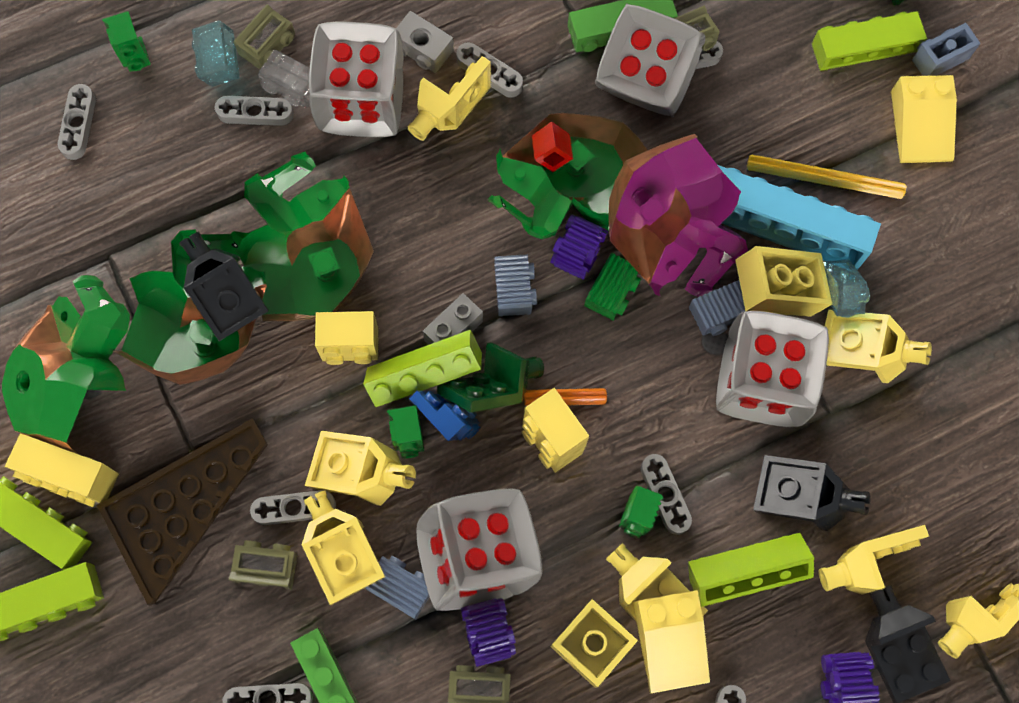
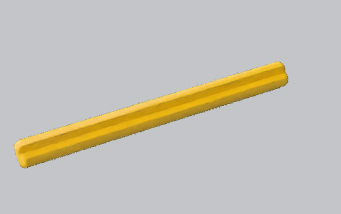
M750 155L747 161V169L750 171L902 199L906 193V184L757 155Z

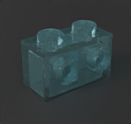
M220 20L192 29V48L195 52V72L198 78L212 87L239 79L236 47L233 42L235 40L233 29Z
M850 260L823 262L833 304L830 307L836 316L849 318L854 315L865 314V306L870 299L867 282Z

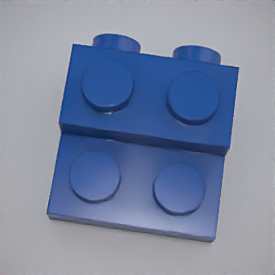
M435 390L416 391L409 398L448 441H461L466 437L471 439L481 429L479 426L480 422L475 418L477 416L476 412L470 413L455 403H450L448 399L437 394Z

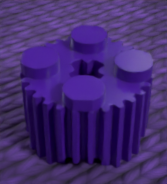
M572 214L565 226L566 232L563 238L559 236L553 248L554 254L550 263L584 280L586 273L590 272L597 259V254L601 247L599 244L600 242L604 243L608 231Z
M494 598L461 608L463 621L466 622L465 627L472 656H474L476 667L508 659L516 654L514 633L511 625L508 626L507 611L503 598Z
M837 653L821 657L822 669L826 673V681H821L823 699H829V703H879L880 692L878 686H874L873 678L869 669H874L873 660H871L869 653Z

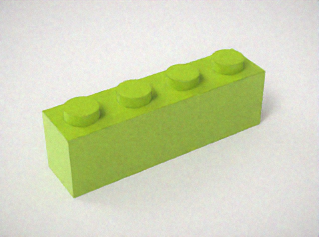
M918 11L911 13L900 12L885 18L878 16L869 21L859 23L852 21L843 26L823 27L817 31L812 47L819 69L822 71L914 53L918 51L917 47L926 41L927 37Z
M468 330L367 367L363 385L375 407L412 395L416 391H423L481 370L482 352L472 331Z
M3 476L0 479V527L61 569L65 570L76 566L93 543L85 537L88 532L74 523L69 527L62 522L64 518L62 514L50 507L45 511L38 506L41 500L28 492H25L24 495L20 494L15 490L18 485Z
M796 533L688 561L689 581L693 590H698L700 605L703 607L814 578V556L801 533Z
M84 562L1 592L0 642L8 639V634L17 630H19V633L28 632L38 627L37 623L47 619L48 622L58 621L67 617L66 612L71 610L84 611L95 607L96 601L104 599L95 565Z

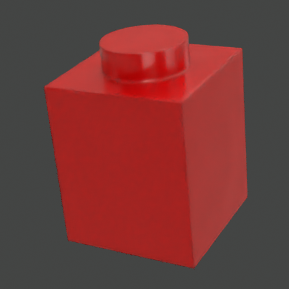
M549 123L532 135L534 159L550 171L554 172L573 159L570 134L555 123Z

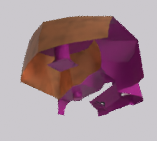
M695 134L659 145L626 160L609 198L610 242L647 281L654 294L660 296V289L664 285L678 278L694 259L699 248H706L707 254L685 287L686 291L697 297L712 292V287L732 264L736 263L735 260L748 252L745 239L736 232L720 225L734 211L741 191L722 172L697 140Z

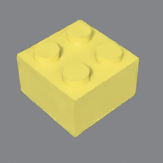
M374 312L316 313L315 347L322 361H326L330 365L343 364V361L369 364L371 360H378V325Z
M592 599L550 647L596 688L599 687L638 640Z

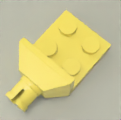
M481 56L476 63H471L466 70L465 77L460 83L456 82L452 86L449 94L425 78H422L417 103L418 115L407 126L409 132L417 139L424 141L433 128H437L440 131L457 129L491 88V61Z
M828 310L825 327L828 328L829 334L826 365L873 370L877 373L882 383H889L906 369V365L909 362L929 364L930 358L927 356H931L932 353L931 342H914L909 340L904 330L890 315Z
M321 431L305 486L311 489L358 496L368 502L381 506L394 493L396 486L406 489L411 488L414 485V481L405 480V477L416 478V471L412 465H402L395 450L371 437Z
M321 491L315 494L320 507H318L315 498H312V496L304 500L313 521L308 524L302 547L329 604L333 605L386 576L362 529L364 527L362 522L355 516L337 509L334 510L327 498L326 492Z
M922 525L862 542L847 549L837 560V565L819 569V578L824 590L830 591L837 587L846 586L847 590L863 595L885 588L876 559L893 554V552L897 554L921 546L919 540L929 537L926 526Z
M623 543L606 558L622 576L619 579V602L635 621L636 616L633 602L690 592L667 568L671 562L666 558L642 557L638 560ZM704 606L701 607L702 615H704L708 610Z
M1019 583L1007 585L999 594L1001 597L999 602L995 606L993 604L988 606L986 609L972 596L949 601L946 604V623L950 626V630L938 641L941 649L956 659L970 644L982 643L1005 636L1019 620Z

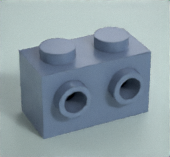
M964 23L954 29L946 30L932 40L928 39L917 47L918 51L912 61L922 76H937L969 60L981 43L967 23Z

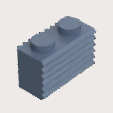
M528 254L494 257L498 316L531 314L532 305H537L536 289H531L530 279H535L534 263H528Z
M739 280L692 300L689 309L703 336L709 333L712 336H716L725 332L728 329L727 326L734 322L738 314L745 311Z
M382 556L379 564L386 577L365 589L416 620L430 597L424 574L416 571L413 575L404 569L407 564L394 556H391L389 560Z

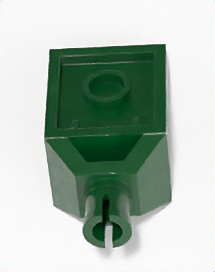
M490 342L486 345L484 373H475L473 377L468 378L459 377L437 385V394L470 413L522 403L527 390L528 379H537L543 376L544 363L540 357L533 356L525 359Z

